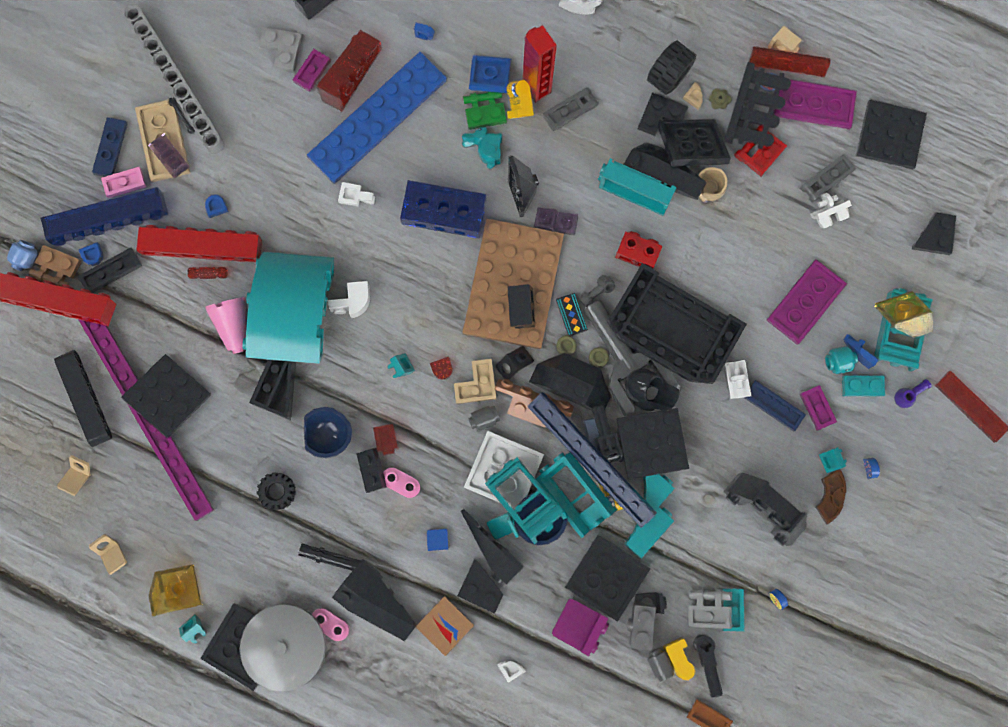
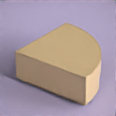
M695 82L685 94L683 100L699 110L703 102V96L700 86Z

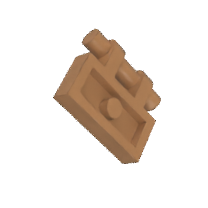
M43 245L35 261L41 268L40 270L31 269L29 276L34 277L38 282L47 280L55 283L56 286H62V284L69 285V283L64 281L66 276L74 279L82 261ZM52 270L57 272V275L52 277L48 273Z

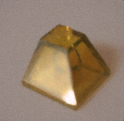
M913 291L875 303V308L895 329L913 338L933 332V312Z
M194 564L154 573L148 595L152 617L202 605Z

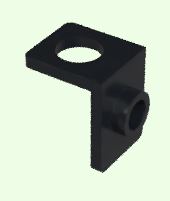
M521 346L506 354L495 367L504 379L510 380L518 371L532 364L534 359L526 348ZM504 363L510 367V374L504 371Z
M661 592L635 595L636 603H641V600L645 597L650 598L656 607L655 614H664V609H667L666 597Z

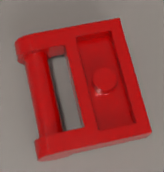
M759 125L755 130L762 132L764 127ZM769 131L767 133L774 137L772 146H763L762 150L758 149L750 157L747 154L755 144L747 142L741 150L738 149L734 154L737 160L745 163L759 176H762L787 147L786 144Z

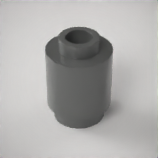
M487 406L471 412V417L468 418L472 429L476 428L478 432L494 426L496 422L500 421L495 406Z
M661 648L649 652L650 656L647 660L655 678H658L659 682L675 675L673 672L674 667L666 650L661 651Z

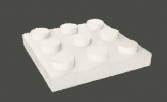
M487 431L464 488L499 502L485 485L488 478L492 474L501 471L509 460H514L516 457L535 478L544 454ZM519 469L496 489L513 509H516V506L523 498L527 497L532 482Z

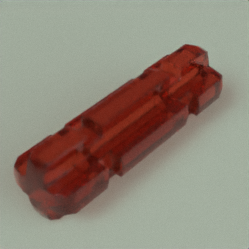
M190 267L187 271L190 279H197L198 277L200 279H216L217 277L225 279L228 276L226 267H218V269L215 267H199V269Z

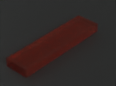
M753 46L749 62L754 63L756 67L825 77L831 63V58Z
M948 371L935 384L993 443L997 442L1008 431V425L952 371Z

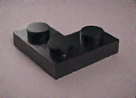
M652 92L637 129L655 136L658 131L659 120H683L688 106Z

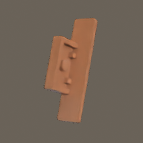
M498 379L494 389L513 396L507 414L545 428L546 426L527 407L540 393L534 392L527 386L515 385L510 380ZM546 394L564 415L571 417L574 409L573 405L568 401L556 400Z

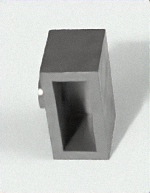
M633 602L632 618H628L627 631H630L629 645L631 648L652 650L655 605Z

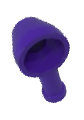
M925 379L913 389H899L894 396L895 403L901 408L913 406L916 402V396L926 389H930L932 387L931 383ZM906 394L910 395V401L906 399Z

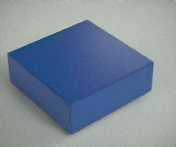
M448 529L427 530L428 551L449 550Z

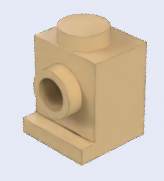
M783 26L772 38L767 48L771 50L773 47L779 55L785 56L787 59L790 56L793 58L800 50L798 46L802 39Z

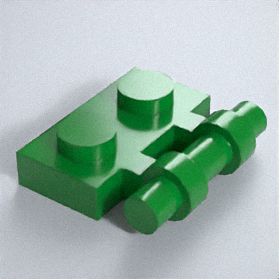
M475 92L470 93L469 96H463L464 104L472 103V108L465 109L468 130L507 124L504 103H495V99L502 98V93L487 92L476 94ZM489 100V105L478 107V102Z

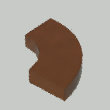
M841 469L835 470L821 479L824 486V495L821 502L815 508L826 525L837 518L844 506L846 482Z

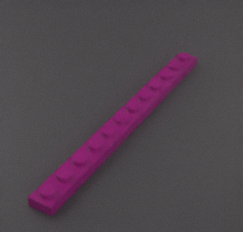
M79 320L120 393L123 395L139 379L108 326ZM129 406L193 519L198 521L213 512L214 508L172 436L168 439L165 438Z

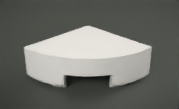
M502 661L497 664L508 683L526 672L520 664L514 661Z

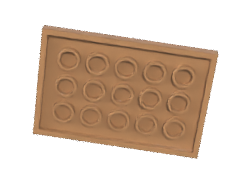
M486 218L463 328L464 335L541 350L564 233ZM530 284L533 288L536 327L515 329V327H510L508 286Z

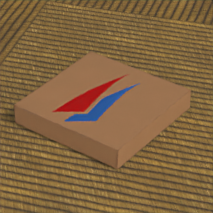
M444 596L419 622L416 628L446 656L472 629L474 624Z

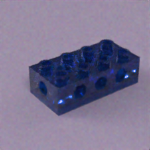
M408 180L400 220L402 225L480 238L487 202L486 194ZM422 204L429 205L427 208H420ZM442 207L448 208L446 212L439 211ZM461 211L468 212L466 215L463 216L459 214V212Z

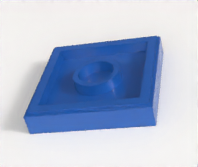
M473 55L469 90L507 93L511 58Z

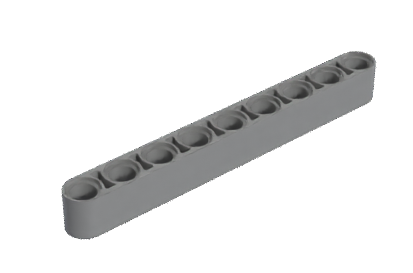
M128 5L123 13L125 19L202 143L211 153L217 154L221 152L224 147L223 140L147 18L137 5ZM167 61L165 65L160 66L162 62ZM177 76L175 81H170L171 78ZM183 92H187L184 97H180ZM192 108H197L195 112L189 113ZM207 123L205 128L199 129L200 125ZM217 139L215 144L209 145L211 140Z

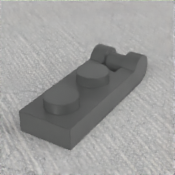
M588 87L543 113L544 119L553 132L588 110L598 106L599 102L596 98L593 99L591 96L592 92ZM585 99L587 103L582 104L580 100Z
M843 154L804 183L800 189L808 194V199L813 203L822 194L854 172L856 168ZM814 184L819 188L817 192L812 188Z

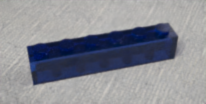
M158 187L41 217L45 240L54 246H61L66 244L67 241H80L89 235L98 236L108 230H121L127 225H140L146 220H159L163 216L168 215L163 192Z

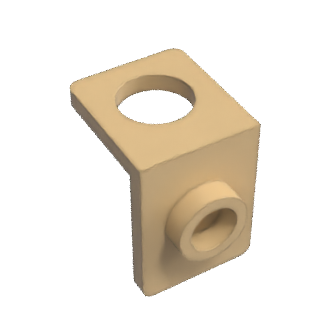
M71 455L69 457L71 468L57 484V488L75 496L91 474L88 462Z
M107 534L102 535L89 545L92 551L101 556L105 568L110 575L127 563L119 543ZM109 542L106 547L97 548L100 543Z

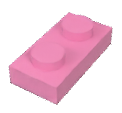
M140 167L101 178L107 198L146 187Z

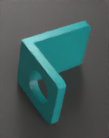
M508 512L487 521V526L496 540L511 533H514L516 538L519 537L514 519Z

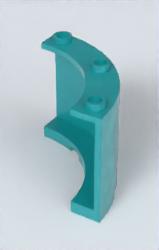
M262 252L260 258L256 259V270L251 292L247 293L246 298L249 307L246 338L243 339L242 344L243 350H246V358L320 364L323 356L324 329H320V326L322 325L323 317H326L328 302L326 291H330L334 278L333 257Z

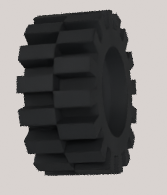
M273 472L272 474L265 475L266 477L260 480L261 483L257 485L258 491H256L259 496L258 500L262 502V505L273 510H282L290 506V503L295 499L294 495H296V486L293 484V480L282 473ZM275 483L281 484L284 488V494L279 499H273L269 495V488Z

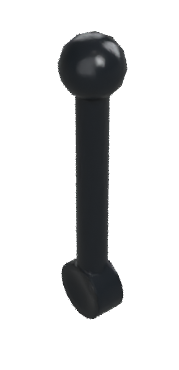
M173 97L169 98L168 104L174 107L186 125L187 132L193 134L195 130L190 126L176 105V99Z

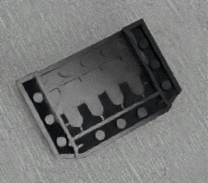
M642 263L607 323L619 341L680 377L693 383L713 384L747 323L731 314L727 316L661 278L658 276L659 272Z

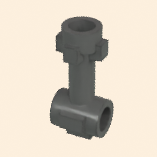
M600 276L597 280L598 286L588 294L586 292L582 293V296L579 298L585 307L589 306L594 302L593 299L603 291L611 293L615 288V282L609 276Z

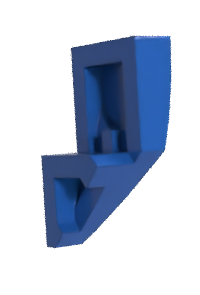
M847 334L843 340L852 352H856L858 361L867 369L874 367L879 359L862 348L865 341L862 339L857 341Z

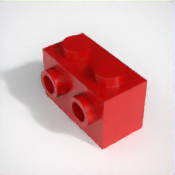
M625 231L615 258L640 267L643 263L654 269L662 245H659V242L654 239L647 240L641 238V235L636 232Z

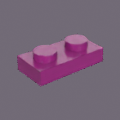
M313 49L292 79L293 82L310 92L331 62L330 58Z
M820 385L800 394L817 431L837 422Z

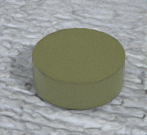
M562 336L556 344L557 352L559 354L566 353L571 356L576 350V341L571 336Z
M598 347L590 352L588 360L590 365L602 368L608 363L609 355L605 349Z

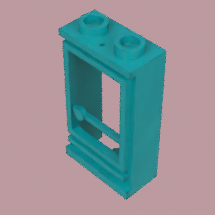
M611 158L608 164H603L598 177L600 189L659 215H664L677 187L672 185L670 188L666 186L667 183L661 184L660 180L616 161L613 163Z
M895 288L887 293L874 357L879 359L878 362L881 360L887 361L894 367L900 365L907 366L908 371L919 369V360L933 299L927 298V295L922 293H907V290L902 288ZM896 300L921 306L916 334L900 331L896 327L891 328ZM889 333L914 337L913 348L889 342Z
M562 452L553 459L555 464L552 466L547 464L539 471L541 475L536 480L564 511L568 522L582 538L618 509L615 505L611 504L577 459L570 452L566 455ZM566 465L586 489L584 493L572 502L552 478ZM589 493L595 502L579 513L573 504Z
M517 457L514 460H509L501 471L492 474L485 483L491 493L534 544L538 542L535 537L543 530L549 532L553 528L552 523L560 516L563 520L567 518L564 511ZM520 469L538 491L521 505H517L516 509L513 510L496 488ZM541 493L547 501L522 521L517 512L522 511L525 505Z

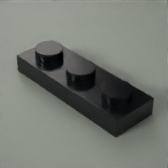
M130 247L84 272L78 278L84 289L94 293L143 265L134 249Z

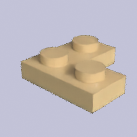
M492 359L472 361L474 381L454 383L456 404L496 400Z

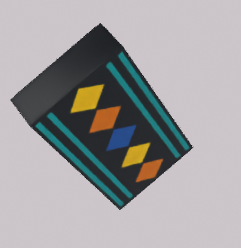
M575 293L557 298L556 303L568 336L588 331Z

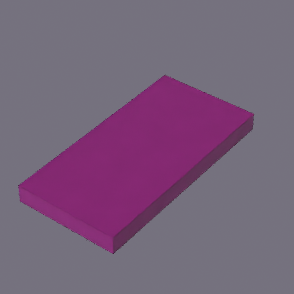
M791 79L790 88L787 91L780 90L778 96L785 99V106L780 110L774 109V115L780 118L850 130L852 128L856 90Z
M815 259L766 321L795 344L799 345L847 283Z

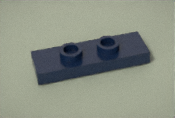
M106 118L92 169L93 174L106 177L115 173L128 124L126 121Z
M756 380L750 386L751 397H744L793 432L796 431L806 416L805 413Z

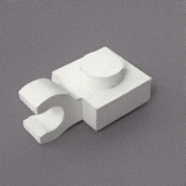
M342 182L338 202L359 207L360 201L374 204L375 196H373L374 193L363 192L361 185Z

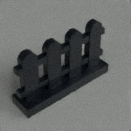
M747 62L726 132L725 142L732 144L733 140L737 139L738 144L743 145V141L757 144V149L761 150L763 146L770 147L773 145L774 137L767 132L769 128H776L780 123L779 117L773 115L774 109L780 110L785 106V99L778 96L780 90L787 91L791 86L790 79L784 77L785 73L780 72L779 76L765 73V68L761 67L757 71L755 70L754 63ZM750 83L755 84L754 90L749 89ZM760 85L774 88V94L759 91ZM745 101L750 102L748 108L743 107ZM758 104L769 107V111L764 113L753 110L754 105ZM739 120L744 121L743 127L738 126ZM749 122L764 126L763 131L748 129Z

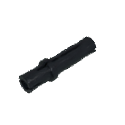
M304 543L301 544L298 556L315 560V563L320 564L322 562L353 571L361 561L324 550L325 548L312 547Z

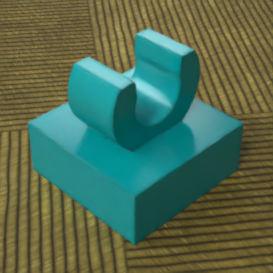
M406 353L392 357L390 359L391 363L387 366L388 369H395L396 374L392 376L393 378L410 375L415 371Z
M837 447L819 454L826 473L846 467L845 463L847 460H844L841 455L842 449Z
M195 614L179 627L180 637L186 643L191 640L192 643L196 644L197 638L195 635L197 633H201L203 636L206 635L201 620Z

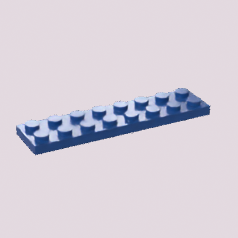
M419 52L307 154V157L335 184L447 81V77Z

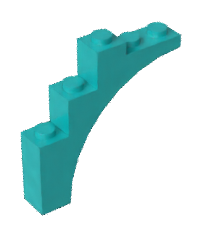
M660 474L643 477V498L657 514L642 528L636 524L634 531L624 543L638 558H642L674 522L671 518L672 514L666 508H659L675 489L672 486L673 482L665 475L663 477Z

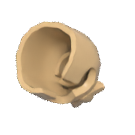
M715 167L703 169L698 176L706 181V185L699 198L702 202L720 199L727 189L726 174L721 169Z

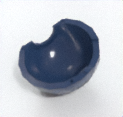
M320 407L313 409L304 416V447L308 453L318 458L327 459L336 457L345 451L351 442L352 428L344 414L338 412L335 408Z
M532 493V494L528 495L527 497L523 498V500H522L518 505H521L524 501H526V500H527L530 496H532L534 493ZM540 493L525 505L522 511L517 512V515L523 521L547 500ZM560 516L552 523L553 528L549 532L543 530L535 537L538 542L534 544L514 520L515 528L519 535L526 542L534 545H548L558 540L564 533L568 522L567 518L563 520Z

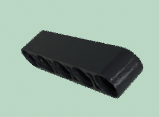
M72 350L54 358L55 365L89 445L93 448L111 440L112 433L78 353Z

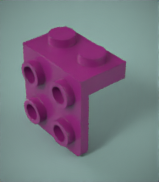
M569 599L552 630V635L589 657L591 653L594 654L600 644L597 641L600 634L604 635L609 627V623H607L608 618L574 599Z

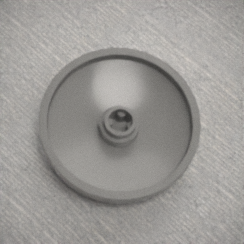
M288 604L272 606L255 615L246 626L240 644L241 660L248 675L260 686L274 691L293 690L311 680L320 669L326 651L324 632L317 619L305 609Z

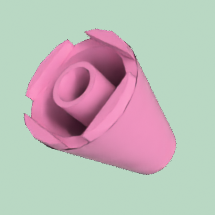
M245 297L206 306V312L228 351L232 350L233 354L245 351L242 347L243 339L246 338L247 328Z

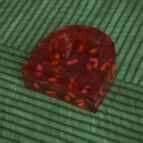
M449 357L430 363L433 374L437 379L446 380L452 375L453 369Z

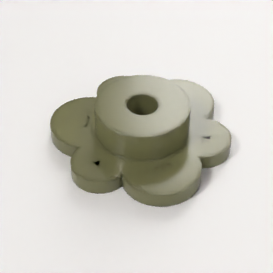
M716 88L712 91V95L709 96V101L712 102L711 107L713 109H725L727 104L731 102V97L727 95L726 90L721 91Z

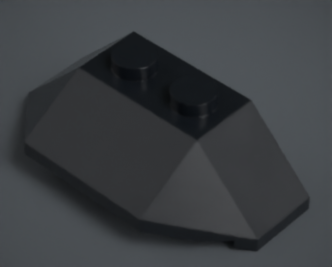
M566 353L538 363L529 380V383L591 411L593 407L603 405L605 410L610 399L601 369Z

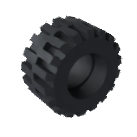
M678 40L672 42L650 69L647 81L663 94L671 93L693 66L696 54Z

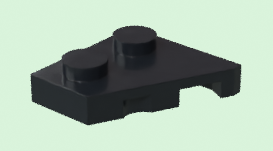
M935 213L916 243L913 244L912 250L951 255L953 252L956 215Z
M474 559L457 596L495 614L503 593L479 562Z

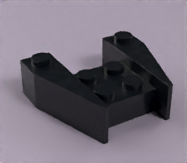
M743 472L739 473L724 490V493L727 495L725 498L733 505L751 503L757 511L765 512L768 515L767 519L775 525L774 529L770 532L775 536L773 539L781 546H792L807 527V514L799 511L769 485V481Z

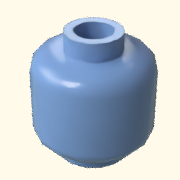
M19 240V242L12 243L7 260L12 264V268L23 271L33 267L38 252L34 244Z

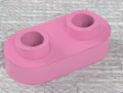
M388 468L383 472L386 486L407 498H413L419 494L420 483L415 478L396 468ZM390 474L395 475V480L393 482H390L388 480V476ZM407 484H413L414 488L412 491L406 490Z
M320 608L312 613L316 619L319 615L324 617V622L319 624L324 634L332 640L342 641L349 635L350 628L348 623L329 610ZM336 627H340L342 629L341 634L335 633Z

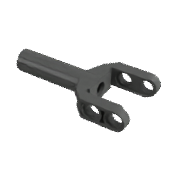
M601 300L595 301L585 308L584 312L615 360L608 391L624 417L636 414L633 404L619 382L627 378L632 371L642 369L648 363L654 372L661 376L667 384L681 391L677 380L670 370L640 352L631 350L628 345L619 341L607 323L610 315Z

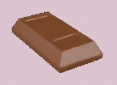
M698 699L695 700L686 717L701 727H730L733 723V720Z

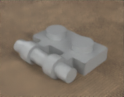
M705 589L690 591L689 597L690 599H697V605H689V627L732 628V607H724L723 605L724 600H732V592H724L721 589H716V591H706ZM715 600V606H705V601Z

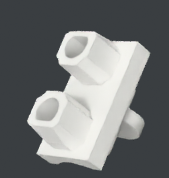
M829 193L822 194V201L817 203L821 209L810 213L811 218L817 220L820 228H827L833 224L830 215L834 213L837 221L845 220L850 217L848 207L852 206L850 200L837 201V195L831 197Z
M745 360L725 363L730 400L751 397Z

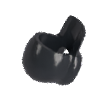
M642 368L632 371L627 376L625 382V389L629 398L633 400L635 406L645 411H654L655 409L670 411L676 405L680 396L678 388L667 384L661 376L648 369ZM650 387L658 389L656 397L652 400L647 399V389Z

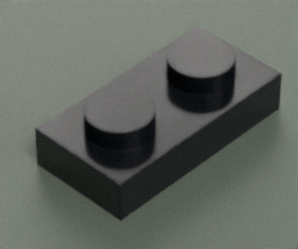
M372 448L356 453L365 492L370 493L387 488L378 449Z

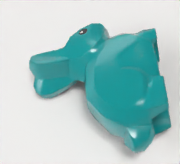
M482 127L474 133H464L462 135L463 147L467 148L475 144L478 145V156L488 169L501 164V133H488V129Z

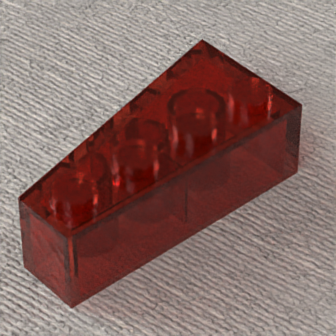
M362 30L352 37L349 45L317 85L323 102L341 112L344 110L382 50L380 40Z

